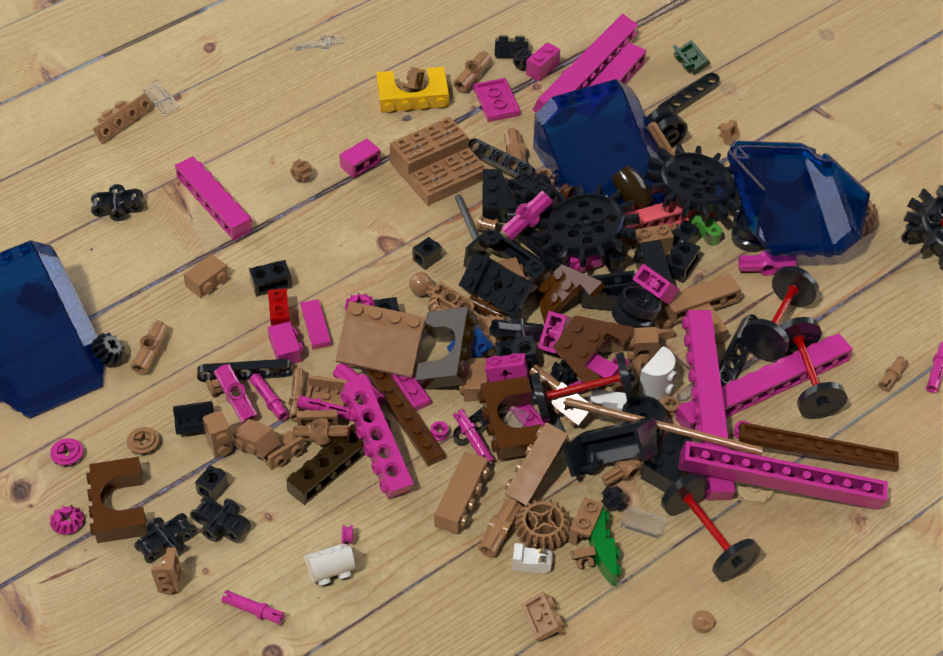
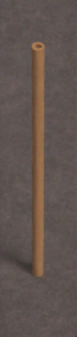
M568 397L565 399V405L625 421L645 418ZM656 420L657 429L761 456L763 453V447Z

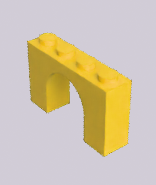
M444 67L427 68L428 86L419 92L413 93L402 91L396 86L393 71L376 72L381 113L449 107V92Z

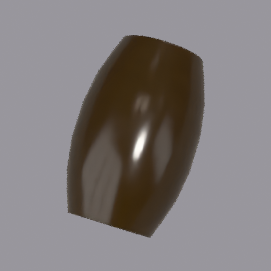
M626 165L611 176L616 191L618 189L621 190L622 200L624 202L634 200L635 210L645 208L653 201L647 183L629 165Z

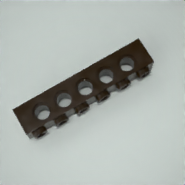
M385 417L391 431V421ZM363 418L364 421L371 423L370 419ZM355 424L349 426V437H335L332 443L326 448H322L315 457L307 460L299 470L291 473L286 479L287 492L304 506L365 456L364 444L362 439H359L356 434L357 427ZM371 436L372 439H374V440H376V441L379 440L378 437H376V436Z

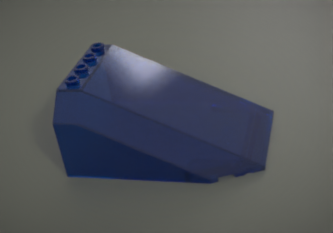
M617 79L553 96L534 116L533 149L544 167L556 175L554 183L559 191L567 183L570 186H574L575 189L578 185H581L584 194H594L598 184H602L603 195L610 197L616 191L611 177L616 172L629 165L644 179L647 169L654 170L647 167L649 158L654 157L661 160L658 157L659 148L647 129L649 123L639 98L631 87ZM645 180L649 189L651 187V184L658 183L656 181ZM664 193L652 194L653 201L646 207L663 203L666 195ZM622 199L618 202L619 205L625 203Z
M733 140L730 150L727 152V157L749 230L770 255H789L792 257H797L798 255H806L808 257H816V255H823L825 257L841 256L862 239L870 192L833 157L826 153L820 155L816 153L815 148L800 142Z
M30 240L0 252V403H6L14 411L21 412L23 416L31 419L103 388L104 363L99 364V360L94 358L95 354L91 352V344L97 337V334L54 248L51 245Z

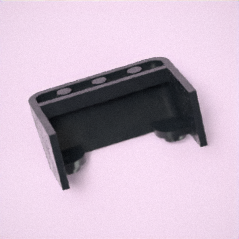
M492 229L481 233L465 250L463 264L465 268H467L474 252L483 253L490 247L506 259L516 257L518 263L522 264L524 271L531 276L529 281L538 285V287L553 273L552 267L507 235ZM535 291L528 294L524 304L535 294Z
M650 416L588 430L562 445L571 477H575L582 471H586V473L595 472L600 465L633 457L642 459V462L653 459L657 453V424L655 417Z

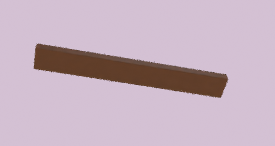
M362 368L374 388L385 396L384 403L426 465L431 466L444 460L445 453L391 374Z
M741 422L739 425V442L897 472L899 469L898 451Z

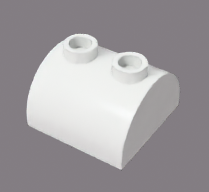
M663 346L641 370L639 396H650L658 400L674 392L676 385L673 382L678 372L674 371L675 357L666 347Z
M344 543L303 556L311 580L313 582L318 581V585L330 583V577L338 575L339 579L351 576L350 571L355 569L351 547Z

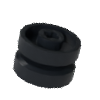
M662 106L652 111L646 117L642 126L643 133L658 150L660 148L647 129L648 124L652 122L657 123L672 149L681 143L688 130L686 122L679 117L678 113L671 106Z
M759 206L742 207L736 212L733 220L731 240L734 245L747 252H759L767 248L772 238L774 217L768 210Z
M627 286L621 292L619 301L616 302L612 310V316L620 325L633 328L652 327L654 319L661 310V303L648 290L637 286Z
M635 396V400L626 402L622 408L623 412L642 417L654 416L655 420L662 422L666 420L665 407L659 400L650 396ZM657 429V443L663 438L664 430Z

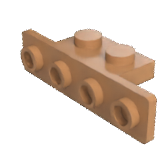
M143 93L133 101L121 100L115 104L114 108L102 112V116L97 119L99 124L93 128V131L99 142L104 143L153 109L154 106L146 93Z

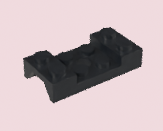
M478 252L473 253L459 283L460 287L480 296L486 301H490L493 305L500 308L501 311L515 319H523L524 316L521 308L528 294L538 288V285ZM502 281L503 287L498 291L497 285Z

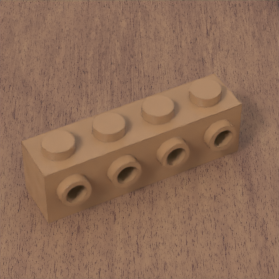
M731 274L719 276L716 279L678 291L669 305L663 301L662 310L673 325L682 322V318L686 316L688 310L710 303L712 308L716 310L739 302L741 288Z
M547 422L544 427L540 426L535 435L537 437L535 443H531L528 446L524 462L520 461L518 463L514 479H509L504 488L508 498L517 500L524 507L533 501L561 453L562 445L569 439L567 433Z
M464 452L434 514L435 527L458 534L460 528L466 525L467 513L472 511L475 504L474 498L482 490V481L487 479L490 468L487 467L488 458Z

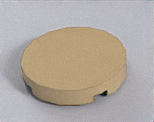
M734 481L735 495L746 504L753 506L763 505L773 497L774 489Z

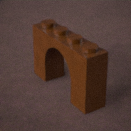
M527 376L481 383L480 392H477L478 402L483 405V419L488 422L486 425L487 434L492 436L493 453L496 452L498 460L526 455L525 452L531 443H535L537 439L535 435L540 426H542V424L521 428L511 427L503 423L498 416L505 408L531 403L532 391Z
M139 457L89 464L90 472L86 473L88 485H91V489H87L89 502L92 501V506H89L90 519L93 518V523H90L91 536L95 535L97 543L142 537L148 534L144 507L113 510L103 504L106 497L117 489L143 485Z

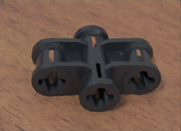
M521 170L515 178L508 180V186L514 192V198L520 205L527 203L528 200L532 201L541 191H544L551 199L557 197L556 190L550 185L551 181L544 172H539L535 178L525 170Z
M114 184L109 187V192L92 194L91 202L93 206L91 207V213L97 217L110 215L112 220L122 221L126 218V213H138L144 209V203L142 202L143 192L140 189L125 190L124 186Z
M203 497L200 505L190 512L192 519L203 525L201 533L210 541H216L218 539L217 535L220 533L232 542L238 543L243 533L252 526L247 518L237 514L240 512V506L229 498L225 499L224 505L221 506L211 499Z
M184 513L176 515L165 524L161 517H157L149 522L147 525L149 533L140 537L136 541L134 548L144 555L146 563H153L164 556L167 548H176L178 557H180L185 551L183 543L196 535L197 528L195 525L190 524L187 520L188 517Z

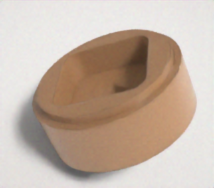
M705 610L697 611L692 620L693 628L700 633L711 631L714 626V616Z

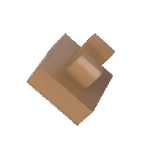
M730 120L727 124L722 123L718 126V129L722 131L719 137L723 138L724 144L730 145L740 136L737 121Z
M594 546L570 551L571 559L578 558L576 561L578 569L583 568V559L588 561L589 567L594 565V561L590 557L596 554Z

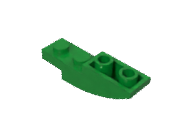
M603 506L588 541L589 546H594L596 554L592 556L598 569L611 586H616L617 577H621V566L617 565L616 559L620 558L619 547L615 546V538H610V529H606V524H609V512L605 511V506Z

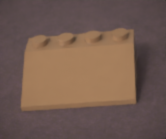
M349 301L335 361L346 365L412 378L425 330V317Z

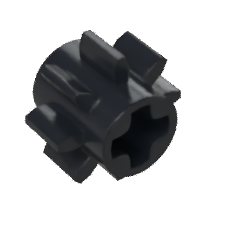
M522 48L513 53L515 56L513 64L518 69L525 70L527 59L532 53Z
M561 360L560 363L555 362L551 368L552 372L550 374L560 383L566 384L567 381L571 383L575 377V372L564 360Z
M616 485L613 488L607 486L601 492L603 495L601 502L611 511L614 509L621 510L627 504L624 499L626 497L625 492Z

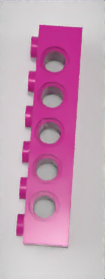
M367 377L344 384L341 392L342 402L347 404L349 418L351 421H354L357 427L356 434L363 441L365 455L370 457L372 471L380 480L379 486L382 493H385L387 499L410 492L414 483ZM356 401H361L364 405H359ZM363 418L370 419L371 423L364 421ZM371 436H376L379 440L376 441ZM379 454H385L387 458H381ZM387 472H393L395 476L391 477L387 474Z

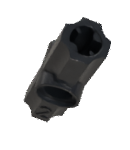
M495 319L491 322L489 329L493 337L515 339L533 335L535 341L540 342L544 326L543 324L527 323L525 319H513L510 321Z

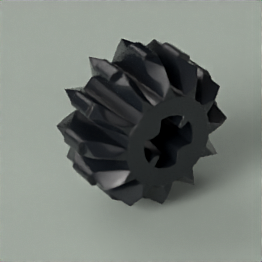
M108 332L106 334H99L93 340L91 352L95 354L94 358L99 360V364L103 362L105 366L117 364L125 354V347L121 345L122 340H118L116 335L112 336Z

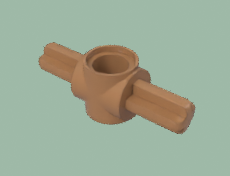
M318 418L313 420L309 426H294L292 434L295 437H309L315 444L323 445L329 443L333 437H349L350 427L347 425H333L326 418Z
M637 457L616 461L614 469L602 475L603 483L611 485L619 479H627L628 481L635 479L640 474L644 462H642V459H637Z

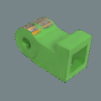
M700 212L689 219L688 222L700 228L699 235L704 238L706 244L715 246L720 243L722 228L709 216L706 222L702 221Z

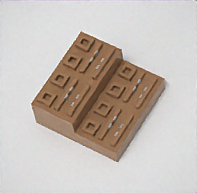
M447 117L390 143V164L427 206L482 182L483 169H488L470 150L469 137L451 117Z

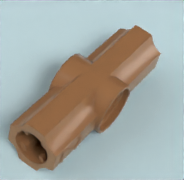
M486 51L479 52L473 60L466 62L465 69L453 82V86L457 91H466L472 83L480 80V74L492 62V57Z
M509 128L504 132L506 153L526 162L525 145L521 142L519 130ZM517 162L511 164L512 170L517 167Z
M156 320L152 322L147 334L140 339L141 346L131 364V369L137 374L143 375L147 373L153 360L160 354L159 348L169 330L168 325L163 321Z
M513 498L505 499L497 515H493L490 519L487 532L479 545V551L484 556L489 558L495 557L504 539L507 540L509 538L516 515L522 507L517 500Z

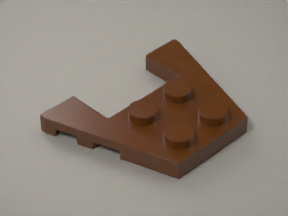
M561 265L535 290L544 324L549 311L558 313L583 288L594 298L605 285L595 278Z
M575 315L553 348L576 373L577 377L585 383L602 378L600 374L586 366L606 337L610 336L625 345L634 333V328Z

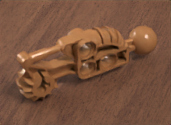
M419 272L411 277L409 281L410 290L418 296L426 294L430 296L429 312L467 306L477 316V324L493 344V347L486 352L488 356L495 353L496 342L509 340V338L493 337L489 329L493 320H507L506 315L500 317L499 314L496 316L490 314L484 318L474 310L472 300L442 282L435 287L428 274Z

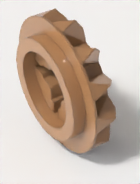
M149 427L137 428L127 437L128 449L133 454L139 453L142 455L146 452L150 454L151 450H156L157 444H159L158 433ZM145 437L146 442L144 443V445H141L140 442H142V440Z

